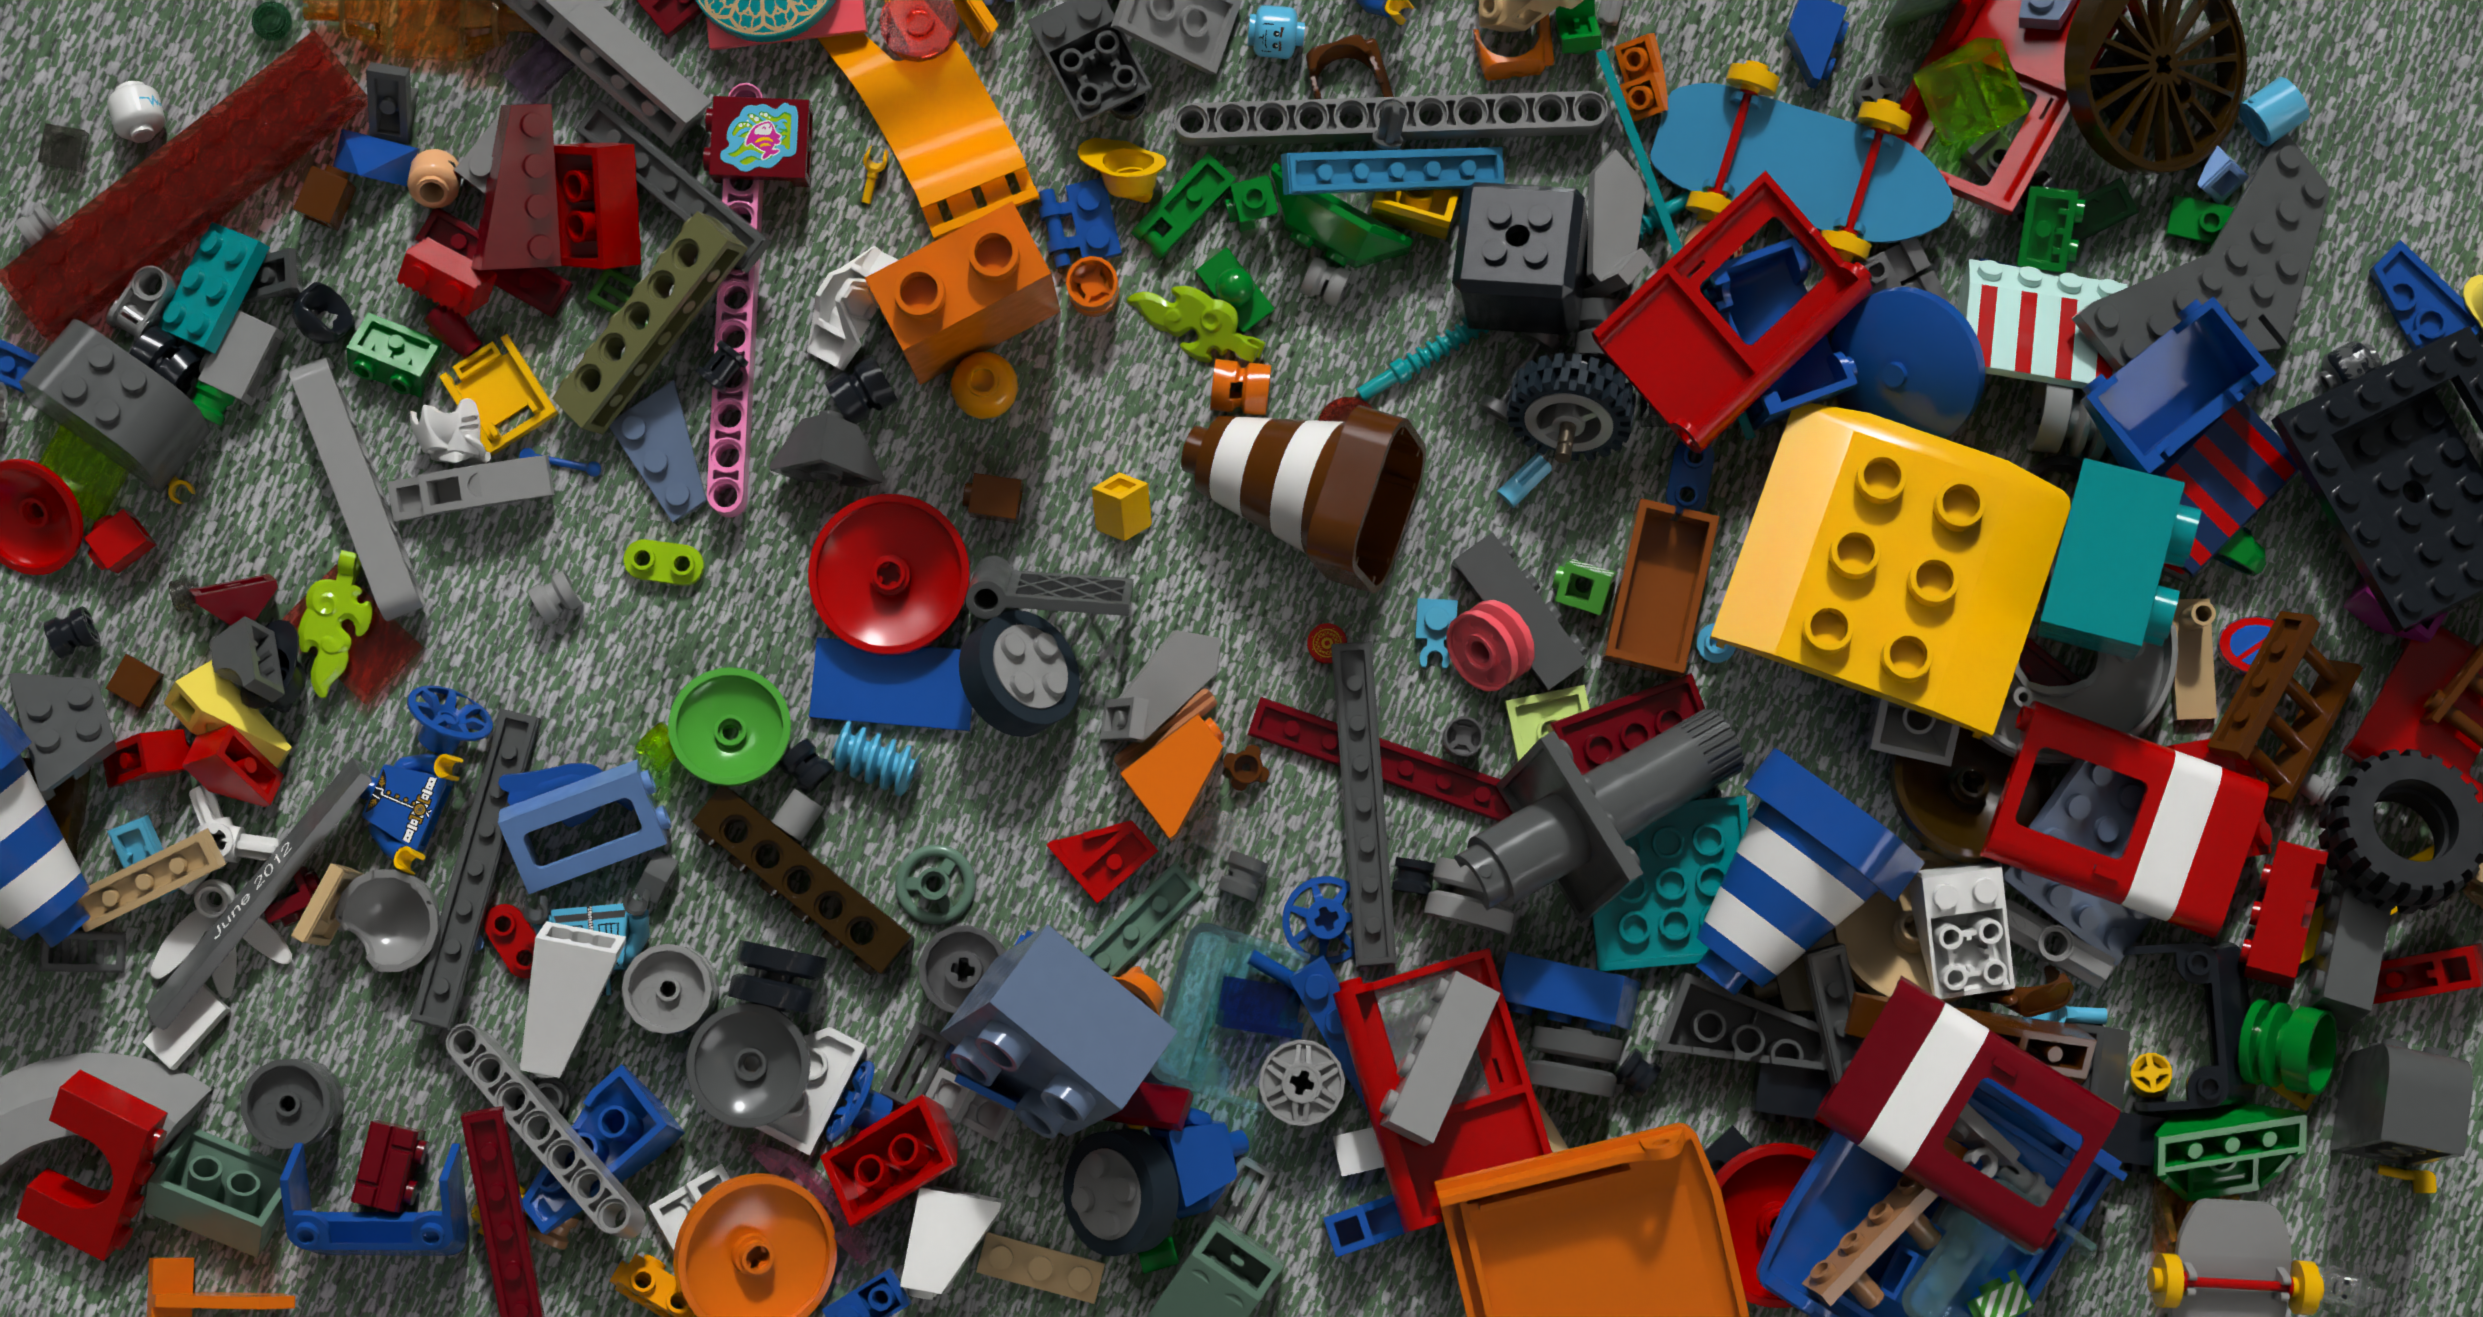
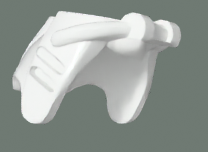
M470 398L462 399L457 409L452 413H443L436 407L423 405L420 422L417 419V412L410 411V423L413 433L422 451L430 454L432 460L451 464L463 463L465 467L485 464L490 461V452H487L484 445L480 442V416L474 400Z

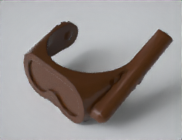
M1350 35L1339 41L1316 46L1306 54L1314 99H1322L1317 86L1322 70L1331 62L1343 58L1356 59L1369 67L1374 74L1377 84L1380 86L1383 97H1394L1378 43L1374 38L1365 40L1361 35Z
M2049 965L2044 967L2048 984L2032 987L2015 986L2014 989L1973 994L1971 996L1975 1000L2001 1004L2024 1017H2034L2063 1008L2071 1000L2074 986L2065 972L2060 974V971L2056 970L2055 966Z

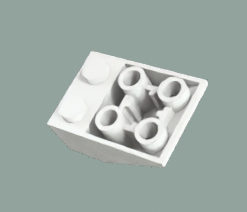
M1988 862L1919 870L1909 883L1912 913L1932 994L1939 999L2014 989L2002 867Z

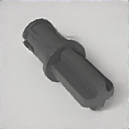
M1391 100L1390 103L1383 105L1378 130L1372 135L1373 151L1398 150L1402 147L1403 138L1401 132L1407 111L1405 105L1399 104L1395 100Z

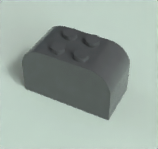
M76 319L69 323L19 381L32 405L159 494L210 433L200 409L181 390L97 330Z
M2382 1039V1043H2369V1047L2352 1052L2345 1061L2330 1151L2409 1167L2464 1156L2473 1092V1076L2469 1062L2464 1059L2449 1057V1051L2441 1048L2423 1047V1051L2409 1049L2407 1042L2396 1039Z

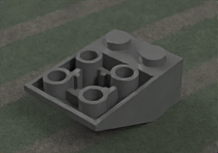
M1068 0L1028 20L1035 43L1081 124L1153 89L1125 34L1111 27L1115 15L1107 0Z

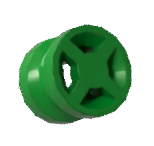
M198 381L195 387L197 394L192 402L200 409L204 419L222 426L225 421L224 412L228 406L233 405L236 398L211 385Z

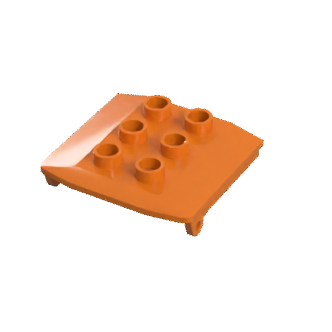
M1678 1122L1434 1181L1466 1317H1750L1721 1189L1697 1133L1688 1124Z

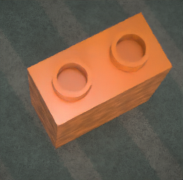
M1013 201L865 277L919 385L956 367L965 357L975 352H984L1061 312L1052 274Z

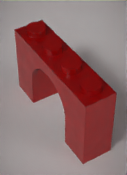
M82 1070L76 1072L59 1087L49 1121L91 1141L103 1152L111 1166L113 1175L112 1188L108 1190L92 1189L47 1167L27 1185L16 1218L103 1262L116 1249L121 1251L127 1245L133 1233V1228L129 1227L130 1221L138 1213L144 1201V1196L140 1195L142 1187L148 1182L154 1172L155 1163L151 1162L153 1155L159 1150L166 1138L167 1131L163 1129L168 1112Z

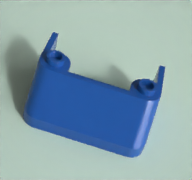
M295 1143L280 1178L286 1233L289 1240L295 1246L319 1255L451 1256L458 1254L464 1249L469 1236L460 1143H452L439 1179L442 1211L399 1213L312 1211L304 1144Z

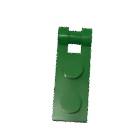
M1207 152L1134 227L1131 234L1139 242L1144 240L1152 248L1151 253L1161 261L1230 189V184L1236 183V178ZM1161 220L1171 228L1164 237L1154 229Z

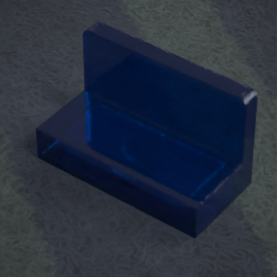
M1224 976L1222 978L1215 1024L1225 1028L1301 1040L1304 1023L1298 1021L1301 998L1296 991L1285 985Z

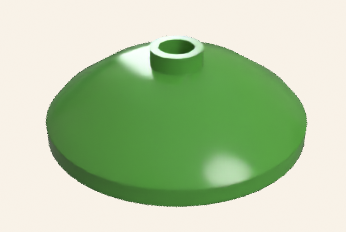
M727 667L714 669L697 676L680 691L670 711L668 733L676 758L689 773L709 784L733 787L752 783L775 768L788 747L791 735V720L786 701L769 680L750 670ZM728 728H735L738 731V736L733 740H728L723 736L724 731Z

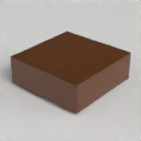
M125 654L105 689L144 709L164 674L135 657Z

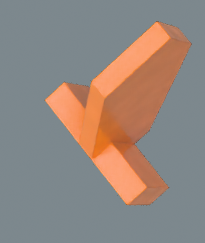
M194 1257L149 1258L147 1317H192L193 1308L257 1310L295 1308V1296L284 1293L193 1292Z

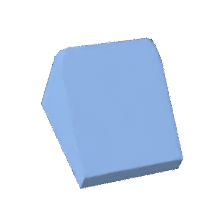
M2217 145L2216 149L2210 154L2197 184L2220 205L2249 176Z

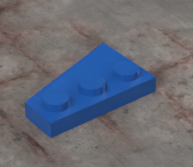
M2401 240L2396 242L2369 270L2412 352L2468 326L2471 327L2475 336L2482 329L2466 307L2464 299Z

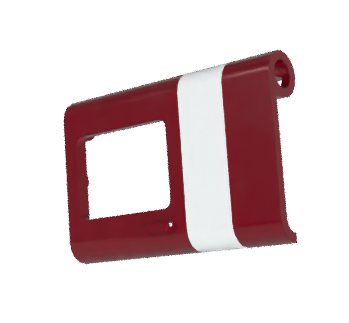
M1901 976L1895 990L1838 1083L1833 1084L1823 1098L1814 1115V1119L2030 1253H2035L2039 1248L2045 1251L2054 1240L2057 1229L2053 1227L2114 1128L2121 1111L1917 984ZM1984 1078H1990L2075 1130L2082 1137L2081 1146L2048 1200L2042 1206L2030 1203L1949 1153L1944 1148L1945 1138L1976 1087Z

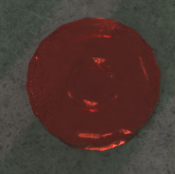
M888 0L882 7L879 19L882 38L890 51L904 60L914 62L933 60L947 52L956 40L960 26L957 9L952 0H891L890 2Z

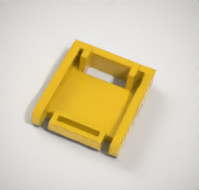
M507 333L500 337L503 345L509 351L505 355H502L497 345L492 341L453 366V369L462 381L458 385H455L453 378L447 372L439 376L457 406L465 398H470L476 403L481 425L480 442L484 445L486 451L490 452L491 456H494L559 414ZM529 406L535 416L502 436L496 426Z

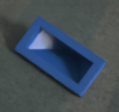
M341 129L333 167L355 175L407 186L411 162L419 154L420 149Z

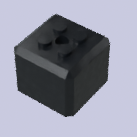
M1474 182L1464 190L1452 286L1459 318L1468 329L1569 335L1579 327L1587 264L1588 219L1585 197L1576 188ZM1515 232H1524L1529 236L1528 242L1519 247L1510 245L1507 239Z

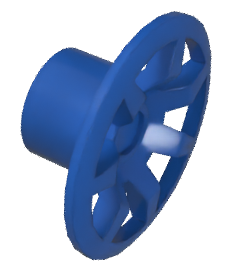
M442 686L417 687L412 690L407 699V705L411 714L422 724L418 734L419 742L428 750L438 754L449 755L455 753L460 741H477L487 737L493 727L490 714L480 704L470 698L468 699L473 705L468 704L458 710L455 708L457 696L468 697L456 690ZM435 693L447 695L445 704H440ZM421 695L425 702H416V698ZM476 714H480L481 717L483 718L484 722L481 721V720H479V719L476 718V717H473V718H469V717L474 716V715H476ZM471 728V729L478 730V731H477V732H469L468 729Z
M1333 876L1311 878L1299 885L1289 896L1283 911L1282 925L1284 934L1290 946L1303 958L1313 962L1324 955L1328 964L1342 962L1355 954L1354 942L1344 931L1346 923L1353 921L1352 913H1346L1342 906L1347 892H1350L1349 882ZM1331 883L1343 888L1334 899L1323 898L1318 884ZM1312 888L1315 902L1309 909L1293 905L1297 897L1304 890ZM1291 911L1306 918L1307 927L1296 936H1293L1290 928ZM1311 935L1319 938V956L1305 951L1297 942ZM1336 937L1350 948L1340 955L1326 957L1329 940Z
M865 1061L854 1071L852 1082L855 1091L853 1092L845 1088L842 1097L847 1101V1104L844 1107L835 1108L827 1124L826 1138L829 1142L839 1140L851 1125L864 1130L890 1114L893 1100L870 1089L875 1068L873 1062Z

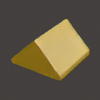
M1461 189L1376 192L1370 216L1381 222L1446 240Z

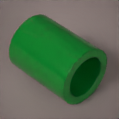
M1172 1236L1165 1238L1153 1249L1138 1253L1144 1274L1180 1264Z

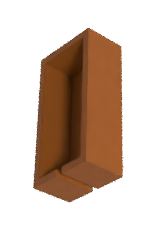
M1640 498L1635 505L1600 660L1679 678L1685 673L1720 516L1684 508L1678 515L1677 521H1673L1670 519L1675 514L1676 506Z

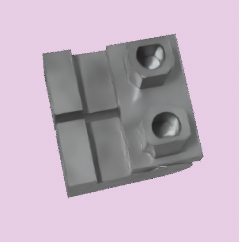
M1917 237L1901 241L1886 251L1867 259L1866 262H1861L1872 275L1870 282L1873 290L1866 297L1888 288L1911 287L1926 290L1950 302L1934 270L1904 286L1901 285L1925 273L1931 267Z

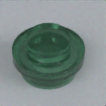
M265 2L259 5L252 15L254 31L266 41L281 40L288 35L292 28L293 20L291 13L279 2Z

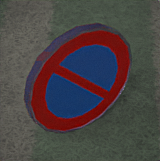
M2249 616L2241 617L2228 623L2220 631L2217 642L2220 660L2230 670L2245 677L2275 619Z

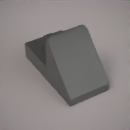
M370 62L366 69L369 136L409 144L419 91L418 88L411 87L410 68Z
M286 248L267 254L242 302L256 303L277 296L296 299L299 293L303 291L302 259L296 249Z

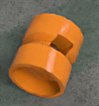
M1088 256L1076 261L1069 269L1066 286L1070 303L1076 311L1084 316L1099 317L1107 314L1115 307L1119 299L1120 289L1116 270L1108 261L1101 257Z
M1216 359L1210 410L1233 412L1236 407H1241L1244 414L1266 416L1272 365L1249 363L1245 368H1241L1238 361ZM1232 382H1243L1242 393L1231 391Z

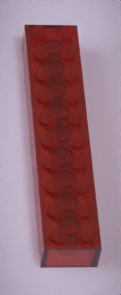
M313 30L1 269L0 282L40 334L54 342L73 319L86 323L121 296L133 278L134 273L139 268L144 266H160L207 230L211 222L216 223L368 106L367 93L325 40Z

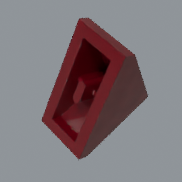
M264 574L189 589L191 599L197 605L232 626L244 616L255 621L277 590L278 585L277 580L271 574Z

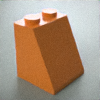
M1197 714L1120 773L1122 779L1170 842L1178 838L1224 752L1221 742L1225 740V736L1211 717L1204 721Z

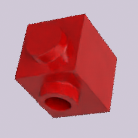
M125 509L120 510L114 516L111 514L106 515L96 521L91 527L93 531L84 537L91 547L87 553L92 561L101 570L107 568L117 574L157 546L135 514Z

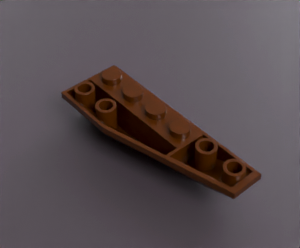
M1854 992L1844 1032L1864 1040L1890 997ZM1954 1007L2079 1085L2087 1079L2097 1040L2077 1025Z

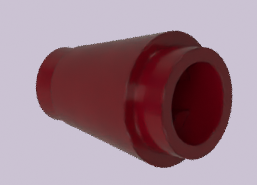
M439 304L423 320L429 327L427 331L460 354L464 359L472 355V352L483 344L478 339L467 319L461 317L460 312L455 314L453 309L448 310L446 305L440 306Z

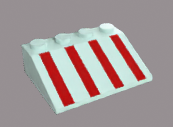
M1969 259L1959 290L1958 311L1969 322L1980 342L1985 362V373L2082 389L2101 373L2108 379L2116 371L2109 366L2071 318L2090 303L2128 288V286L2111 279L2098 280L2079 277L2073 273L2060 274L2038 270L2030 266L2017 267L1999 264L1992 260L1979 261Z

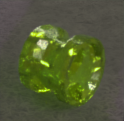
M663 721L649 730L634 748L639 755L647 756L651 760V767L656 772L665 769L676 758L671 747L668 726Z

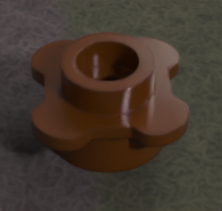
M1248 745L1245 751L1237 754L1228 753L1224 757L1223 765L1230 770L1233 778L1231 785L1235 790L1243 791L1247 785L1256 781L1264 783L1269 777V770L1263 766L1260 759L1261 750L1256 745ZM1244 764H1248L1250 766V770L1245 772L1243 771L1242 766Z

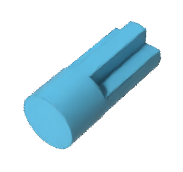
M1536 453L1497 490V494L1511 508H1514L1552 471L1551 464L1541 454Z

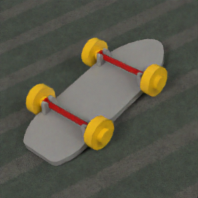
M2207 1198L2198 1200L2191 1207L2182 1222L2177 1235L2175 1253H2158L2147 1274V1286L2149 1292L2152 1293L2153 1301L2159 1308H2169L2168 1317H2285L2287 1301L2293 1314L2314 1315L2324 1296V1281L2320 1276L2318 1266L2313 1261L2294 1260L2291 1263V1242L2286 1224L2277 1208L2273 1204L2264 1201Z

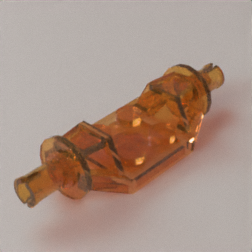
M303 0L304 4H308V7H303L305 21L339 22L343 38H355L387 58L467 62L495 47H504L509 32L538 33L541 35L502 0ZM357 21L374 24L375 31L357 26ZM492 28V33L472 37L473 29Z

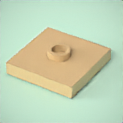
M331 863L291 936L303 943L329 946L340 926L335 917V911L341 893L355 878L363 875V873L350 867Z

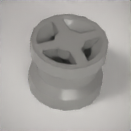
M42 202L34 207V211L30 216L20 217L15 221L20 232L40 253L48 248V242L53 238H62L67 234L60 222L55 219L53 213Z

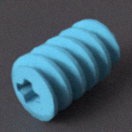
M848 720L843 726L832 752L831 761L835 758V770L842 772L850 764L851 777L857 778L865 770V782L867 784H872L880 776V788L882 790H887L895 782L894 793L899 797L902 796L911 784L922 753L915 760L912 759V746L907 745L900 754L897 753L896 739H892L886 747H882V734L879 732L871 741L866 740L867 728L864 726L856 735L851 734L852 722Z

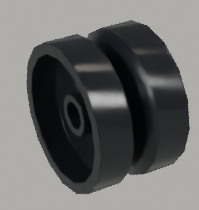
M740 940L736 961L742 966L760 970L758 977L741 973L733 975L728 991L729 997L766 1005L780 1012L790 1013V1010L816 1014L820 998L819 992L813 988L796 985L798 977L814 981L823 979L828 958Z

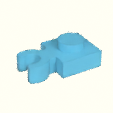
M1417 598L1415 639L1427 640V646L1422 649L1419 656L1421 668H1426L1427 656L1432 652H1436L1442 657V669H1447L1450 663V656L1448 650L1444 647V641H1446V633L1451 621L1457 617L1458 600Z

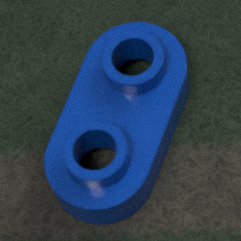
M1683 442L1674 451L1665 500L1666 504L1676 506V515H1679L1684 508L1699 512L1705 505L1714 464V451L1710 444L1700 453L1701 462L1699 463L1689 461L1687 455L1691 449ZM1682 489L1691 490L1694 495L1693 501L1684 502L1680 498V491Z

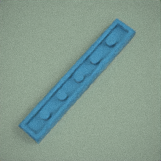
M1502 147L1281 154L1284 195L1467 189L1474 182L1505 184Z

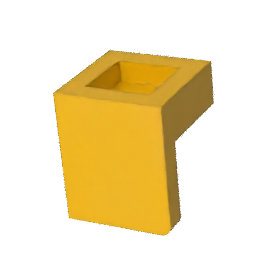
M1119 472L1092 488L1095 526L1098 531L1126 541L1151 526L1152 518L1148 483Z

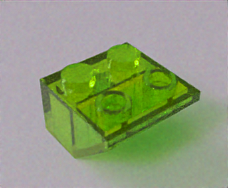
M1977 37L1912 74L1942 146H1948L1999 130L2030 112L2001 39Z

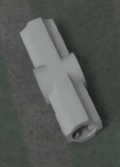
M2005 899L2011 942L2034 954L2040 961L2048 962L2097 990L2100 989L2113 969L2115 958L2072 935L2067 928L2054 925L2010 899ZM2049 933L2055 934L2060 940V950L2055 955L2049 954L2044 948V939Z

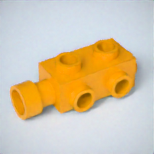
M635 1253L629 1264L622 1260L609 1281L616 1285V1291L625 1295L631 1302L642 1305L660 1317H696L682 1299L675 1276L666 1272V1265L651 1255L645 1254L644 1257H641ZM636 1283H643L646 1288H640ZM671 1303H678L682 1309L674 1308Z

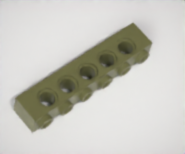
M697 211L693 217L683 224L680 234L670 247L659 255L656 265L645 279L634 287L632 296L621 310L610 318L607 328L597 341L586 349L583 359L576 368L561 381L560 388L552 399L582 429L603 435L748 248L718 219ZM698 254V259L694 264V258ZM674 284L673 292H672L671 295L669 296L670 289H671L672 285ZM649 316V322L645 327L646 319ZM625 347L624 355L621 357L622 350ZM601 378L600 385H599V387L597 388V383H598L599 379Z

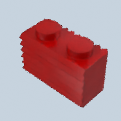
M427 237L426 240L423 239L422 242L420 241L415 246L412 245L411 248H408L397 281L399 285L404 283L406 288L411 287L412 291H418L420 296L425 294L427 299L432 298L434 303L439 301L440 306L446 305L448 310L453 309L455 314L460 312L461 317H465L488 303L497 273L492 270L471 268L473 260Z

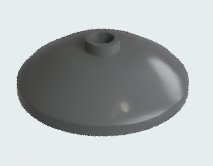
M756 1003L732 1005L710 1016L696 1031L686 1058L687 1079L695 1099L712 1117L736 1127H759L780 1119L798 1103L809 1080L810 1054L802 1032L782 1012ZM749 1056H755L759 1060V1068L756 1071H750L746 1067L745 1062Z

